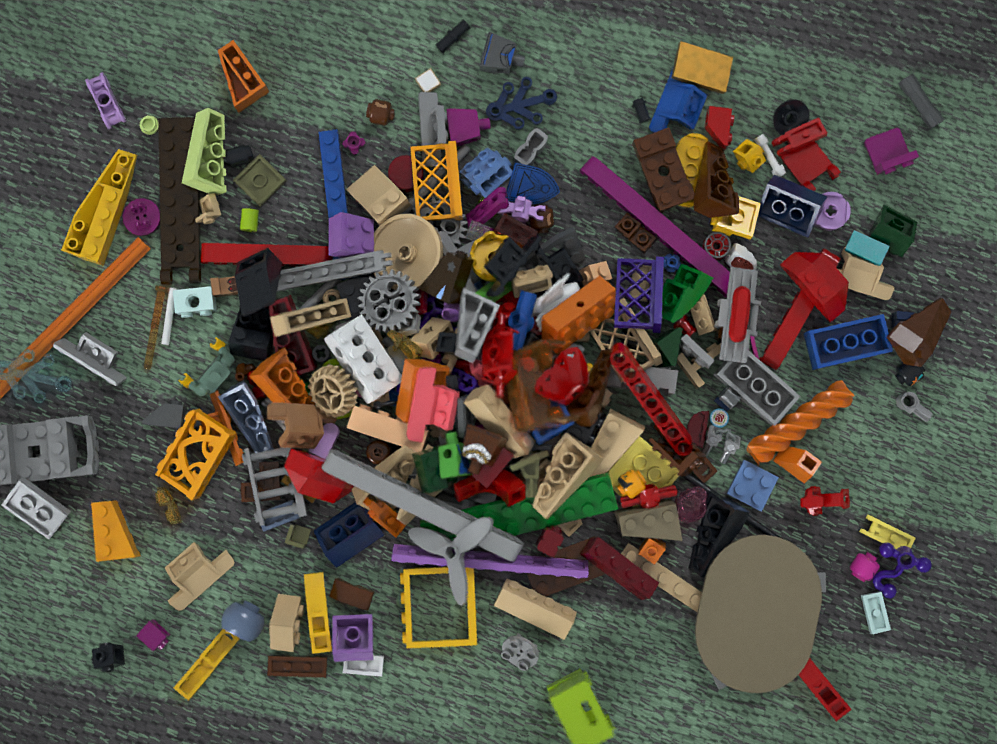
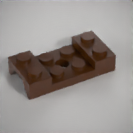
M668 127L633 140V148L657 210L662 213L671 207L693 202L695 193L690 180L686 177L670 128ZM660 167H666L669 171V174L667 176H661L658 172V169Z

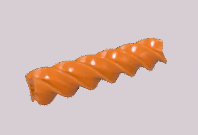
M843 380L832 383L826 391L816 394L810 402L802 404L794 413L786 415L780 423L770 426L764 434L753 438L747 445L746 450L758 466L760 462L771 461L776 451L781 452L789 448L791 440L803 439L807 429H817L821 425L823 418L829 419L834 417L838 407L845 408L850 406L853 401L852 397H855L854 394L847 388Z

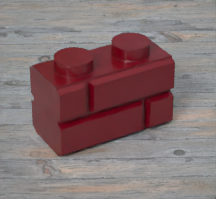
M557 525L543 528L542 535H539L536 541L538 550L551 557H555L558 546L564 540L562 528Z

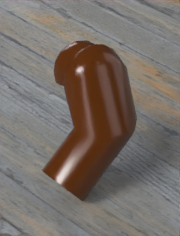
M240 363L237 365L235 379L237 381L244 380L247 373L256 369L253 363L248 365Z

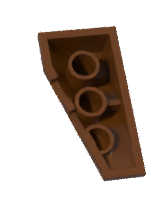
M708 141L705 143L696 184L694 211L709 218L737 215L739 213V196L737 192H734L732 184H734L733 178L729 177L727 172L729 165L724 150Z
M939 298L924 307L923 311L914 313L908 320L899 322L887 335L888 341L903 364L922 367L933 354L951 314V310L943 298Z
M611 349L601 351L589 371V381L584 389L585 391L567 407L571 418L580 427L592 426L598 419L612 367L610 361Z

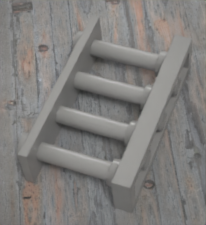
M281 447L251 454L250 449L247 448L244 449L245 454H242L244 465H248L257 511H254L256 523L259 522L260 526L265 525L264 519L294 513L298 514L299 517L308 516L304 495L297 493L293 483L281 488L262 492L258 491V480L289 475L285 467L255 473L253 462L277 456L288 457L291 448ZM285 494L295 496L296 502L292 503L293 505L267 511L262 510V499Z

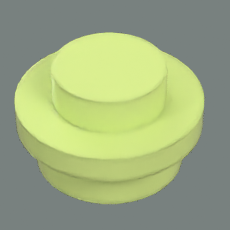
M145 116L140 121V129L147 135L155 134L159 129V122L153 116Z

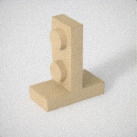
M713 343L706 349L708 351L707 354L712 358L720 354L721 343L718 345ZM683 353L679 354L677 357L679 367L696 389L703 386L705 382L696 372L701 368L695 362L696 358L694 357L691 360L693 364H690Z

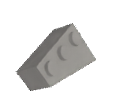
M463 289L460 296L455 355L473 363L500 305L467 289Z

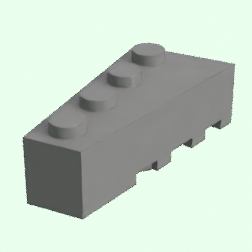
M652 366L644 370L661 395L671 396L675 394L678 377L677 370H671V368L667 367L654 368ZM611 367L607 386L630 390L625 382H620ZM639 383L637 386L643 387L645 384Z

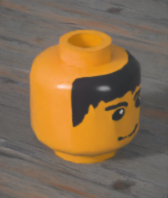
M630 469L618 477L619 486H617V489L622 496L627 495L629 498H634L645 490L647 482L639 470Z

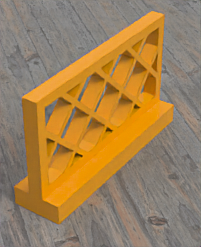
M448 141V144L411 147L416 215L420 216V209L427 205L433 210L429 216H422L427 221L463 220L456 141ZM445 149L446 155L441 161L433 156L437 150ZM424 151L428 156L421 163L415 158V152ZM430 158L438 163L432 171L424 165ZM440 166L447 170V175L443 179L434 174ZM421 168L430 173L424 181L417 177V173ZM432 176L440 182L434 189L426 184ZM442 184L449 189V193L444 198L436 192ZM423 186L431 191L425 200L418 195L419 190ZM433 194L442 200L436 208L427 202ZM445 203L450 207L451 214L442 215L437 210Z

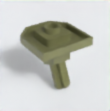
M531 450L528 455L522 456L518 463L510 466L512 471L521 469L524 478H526L525 496L528 498H535L537 495L539 463L541 459L549 456L547 450L534 454Z

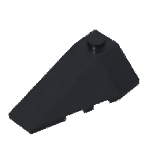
M709 491L701 507V524L697 526L696 532H699L698 540L693 545L689 568L704 578L713 559L724 547L734 540L741 531L750 512L738 503L713 491Z

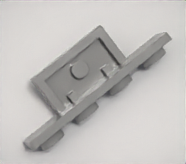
M420 92L418 98L421 146L446 144L448 132L445 130L447 113L444 112V106L438 105L436 92ZM437 150L433 156L440 161L441 150ZM422 151V162L428 156L424 151ZM430 158L424 165L426 167H436L438 163Z
M87 332L82 334L77 346L65 338L53 344V347L61 354L67 355L77 364L85 366L93 374L107 380L109 384L118 386L127 379L126 376L112 368L118 352Z

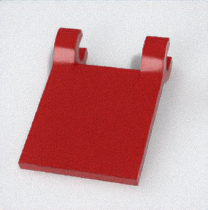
M816 142L780 156L798 183L813 191L816 188L811 181L827 171L832 181L839 177L841 173L839 168L831 163Z

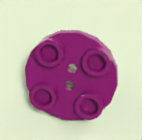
M145 198L135 199L125 207L123 223L132 234L148 236L160 227V210L151 200Z

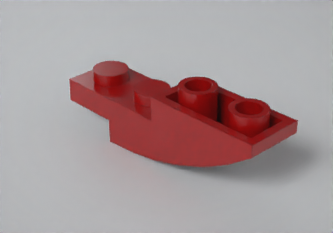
M809 657L805 667L798 675L837 722L852 709Z

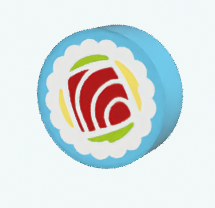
M721 408L713 410L709 415L710 424L718 428L724 427L729 421L728 413Z

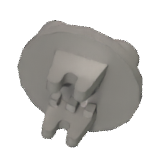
M517 633L516 636H511L504 640L501 657L517 666L520 670L527 671L528 668L533 667L538 662V645L533 644L524 637H520L521 634Z

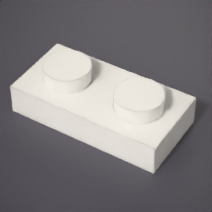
M373 655V660L344 661L343 673L382 676L384 656Z

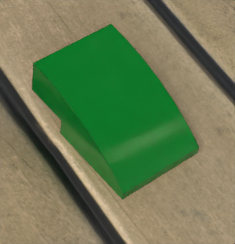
M681 263L674 279L667 278L663 285L662 318L672 323L682 318L700 300L713 277Z

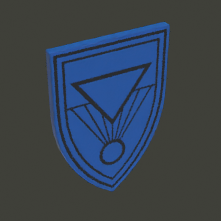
M515 162L506 190V198L509 201L515 202V199L521 196L530 200L532 204H538L553 198L560 193L556 181L546 171L538 167Z

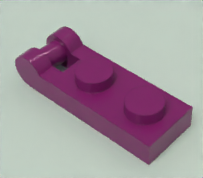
M496 188L466 215L469 231H477L501 209L509 207V202L506 198V188Z

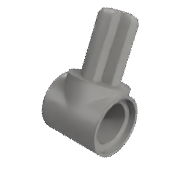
M902 393L896 398V405L899 409L905 410L909 414L914 413L925 422L931 419L932 412L920 404V400L915 393ZM905 396L910 399L909 406L904 404Z

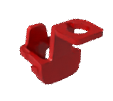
M810 486L805 490V497L800 498V505L806 508L807 512L813 516L822 514L823 507L841 506L843 509H847L850 507L849 489H841L840 493L822 494L820 487Z

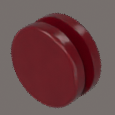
M401 155L395 158L388 168L389 179L401 192L405 193L414 191L412 159L410 155ZM423 168L417 173V177L422 181L424 178Z

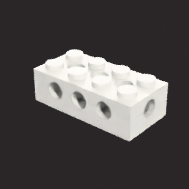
M362 314L324 338L342 368L346 369V374H351L350 379L355 381L354 386L358 388L357 390L366 404L376 400L401 383V373Z

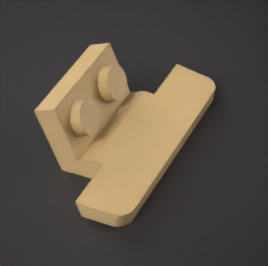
M844 247L841 254L845 263L842 266V270H838L848 280V289L878 299L889 300L894 291V286L879 282L884 269L883 264L877 266L846 252V247Z
M193 542L165 567L172 582L180 588L168 600L169 604L178 611L184 610L233 567V557L225 550L211 562L205 557L199 545Z

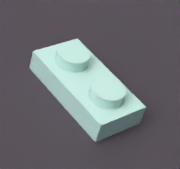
M878 591L861 595L870 634L891 630L882 592Z

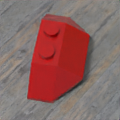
M794 252L780 264L783 270L829 323L845 311L849 282L824 253Z
M291 448L284 467L297 493L334 504L352 492L353 485L322 469L325 458Z

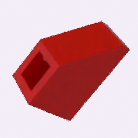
M709 106L706 113L705 130L716 144L725 150L732 142V133H730V126L734 124L732 108Z

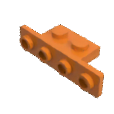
M216 390L210 394L216 412L207 415L228 429H232L230 424L231 417L225 411L224 405L218 398L221 394ZM199 420L200 425H201L202 428H203V433L205 434V432H206L205 423H204L203 421ZM211 427L210 435L221 436L220 432ZM237 435L229 447L235 466L243 463L242 454H244L243 450L238 446ZM209 446L210 452L213 450L212 446Z

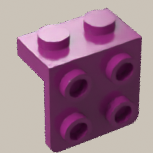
M899 128L891 129L867 138L864 141L877 175L884 172L885 175L896 171V168L901 166L903 168L909 167L919 157L917 150L909 152Z

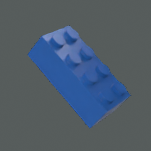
M884 314L803 333L812 370L893 352L892 345L887 339L889 333Z

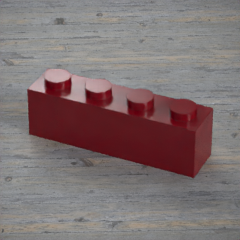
M599 537L589 539L580 554L640 600L650 599L659 584L658 581Z

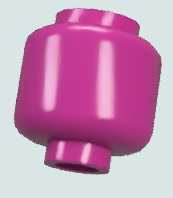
M869 552L866 555L858 553L850 565L851 574L863 582L872 580L880 568V565L876 562L877 557Z

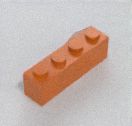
M285 347L264 360L249 376L272 402L316 405L315 402H311L312 397L308 395L304 388L306 385L303 380H300L295 371L296 367L293 362H290Z

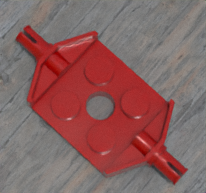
M503 313L497 314V325H494V328L486 334L483 341L482 379L496 386L495 397L504 398L505 384L518 374V371L513 369V333L518 334L519 332L506 327L505 314Z

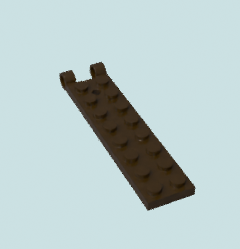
M195 117L159 118L160 282L162 285L173 283L172 268H190V284L201 283L200 223H196L195 220L200 216L199 190L182 183ZM179 245L184 247L181 252L177 251Z

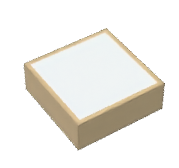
M431 68L415 78L423 92H431L441 86L440 81Z

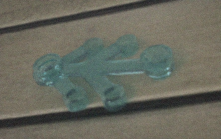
M25 350L22 356L11 362L0 361V379L7 381L14 391V396L18 399L24 398L27 391L23 386H19L14 377L22 378L33 394L34 401L37 403L45 401L46 393L41 391L34 381L55 385L56 389L60 392H67L72 386V381L68 376L56 378L36 373L46 366L50 367L54 364L55 358L51 354H46L41 361L25 370L15 368L25 362H32L34 360L35 353L32 350ZM26 353H31V354H32V358H31V359H27V358L25 357V354H26ZM50 357L52 362L46 363L45 358ZM1 367H6L8 372L3 373ZM66 380L68 384L63 386L60 381ZM22 390L24 394L18 395L16 391ZM42 394L44 398L39 400L36 395Z

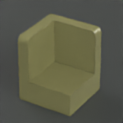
M290 524L285 543L302 549L306 548L312 529L297 524Z

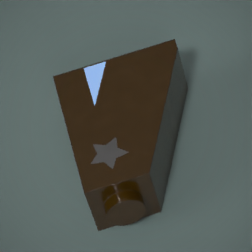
M457 250L456 253L447 252L421 284L420 290L447 304H460V296L466 287L474 260L467 257L468 254L460 250Z

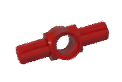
M654 484L645 485V490L634 498H629L627 495L620 497V503L622 508L639 504L642 508H653L659 505L661 499L677 496V489L675 485L657 488Z

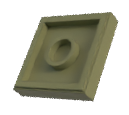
M260 154L233 179L259 207L287 181Z

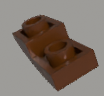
M628 213L615 226L619 233L644 254L657 240L654 235L643 228L641 223Z
M336 578L329 597L356 608L369 610L374 591Z

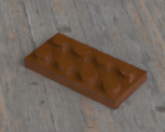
M595 536L559 549L555 557L547 554L540 557L586 560L580 554L589 539L595 538ZM588 561V578L558 577L549 574L536 575L534 573H527L532 589L546 597L605 573Z

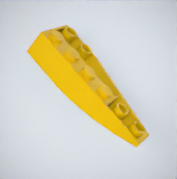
M120 149L117 150L74 214L61 251L104 266L127 200L137 160L136 154Z

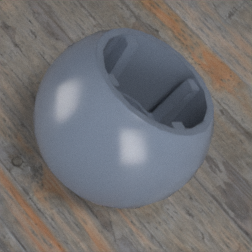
M245 600L243 604L234 602L226 608L222 615L221 626L229 633L251 642L261 634L265 620L264 616L258 613L260 608Z

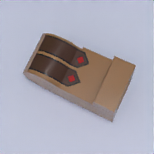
M235 276L210 278L214 297L238 294Z

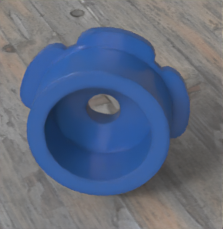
M667 254L664 257L663 268L668 272H674L679 269L681 265L679 256Z

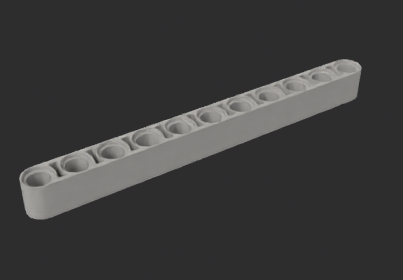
M331 449L322 465V469L325 472L455 535H458L467 525L478 519L340 451ZM493 526L490 533L478 546L514 562L524 542Z

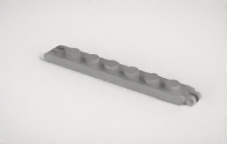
M380 250L281 270L277 292L385 271L386 266L393 265L392 260L385 261L386 258H391L392 255Z

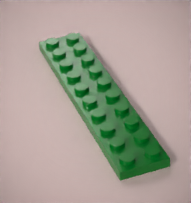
M609 472L589 477L548 519H545L532 506L535 498H528L526 496L524 500L509 507L501 499L462 509L461 511L478 519L490 517L493 519L494 527L516 536L548 526L551 527L552 525L555 526L618 510ZM424 519L420 520L421 527L442 533L451 541L457 536Z

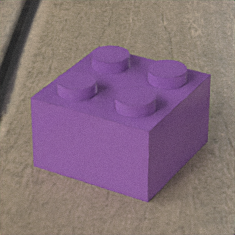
M344 212L329 218L330 256L345 258L374 252L373 219Z
M372 614L333 616L332 654L334 662L373 660Z

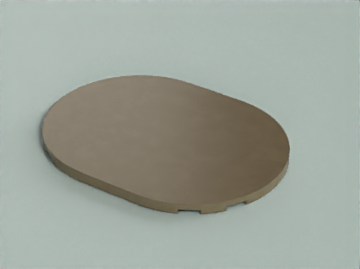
M751 535L730 543L713 559L707 570L695 623V641L703 663L719 681L742 692L764 693L788 684L805 667L813 648L822 602L819 575L809 557L800 548L785 539L770 535Z

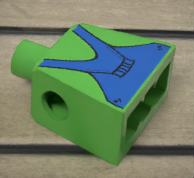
M457 432L446 433L447 445L439 446L438 448L441 478L472 475L473 473L468 471L471 460L462 456L464 443H458Z

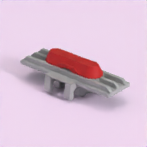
M730 267L727 299H719L717 301L720 311L719 319L715 321L714 325L716 328L723 327L719 360L747 363L750 336H757L758 334L756 326L758 309L761 306V301L755 300L758 270Z

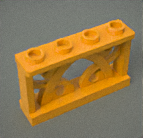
M201 409L190 410L186 414L184 425L177 430L175 434L176 439L168 446L167 454L157 465L158 470L155 474L184 493L192 501L202 496L237 435L235 431L228 429ZM198 420H201L205 423V434H203V428L201 425H199L198 431L194 429V426ZM211 427L220 432L221 436L210 435ZM195 442H202V452L207 459L206 462H196L189 466L186 446ZM208 442H209L208 447H209V446H212V447H213L212 452H208V451H207V443H208ZM173 463L177 466L176 470H174L175 472L180 470L183 472L178 477H174L170 473ZM198 466L201 471L199 474H197L196 470H194L193 472L191 470L194 467ZM186 477L192 485L191 488L180 480Z

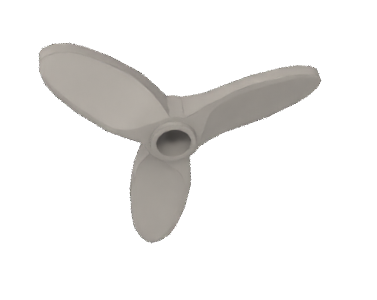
M483 517L470 523L459 532L453 541L442 533L425 527H415L408 531L410 539L416 545L430 553L444 556L448 565L453 596L460 606L464 605L468 598V582L464 564L465 552L480 544L490 533L493 527V519L490 517Z

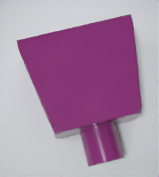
M446 109L450 141H456L457 147L481 140L480 130L491 129L490 118L478 119L477 110Z

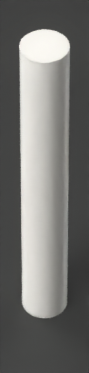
M169 288L162 345H169L174 314L173 290H177L176 288Z

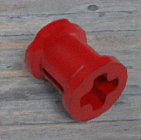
M686 315L673 325L674 328H683V336L687 334L690 337L697 331V328H694L687 320Z

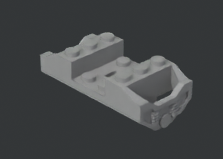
M65 417L33 423L0 425V485L16 484L22 477L33 482L98 474L99 441L96 440L97 433L93 417ZM73 423L83 426L86 435L87 462L85 466L77 469L76 459L81 457L80 451L77 450L79 438L74 437ZM32 447H35L36 451L40 450V454H36L35 458H33Z

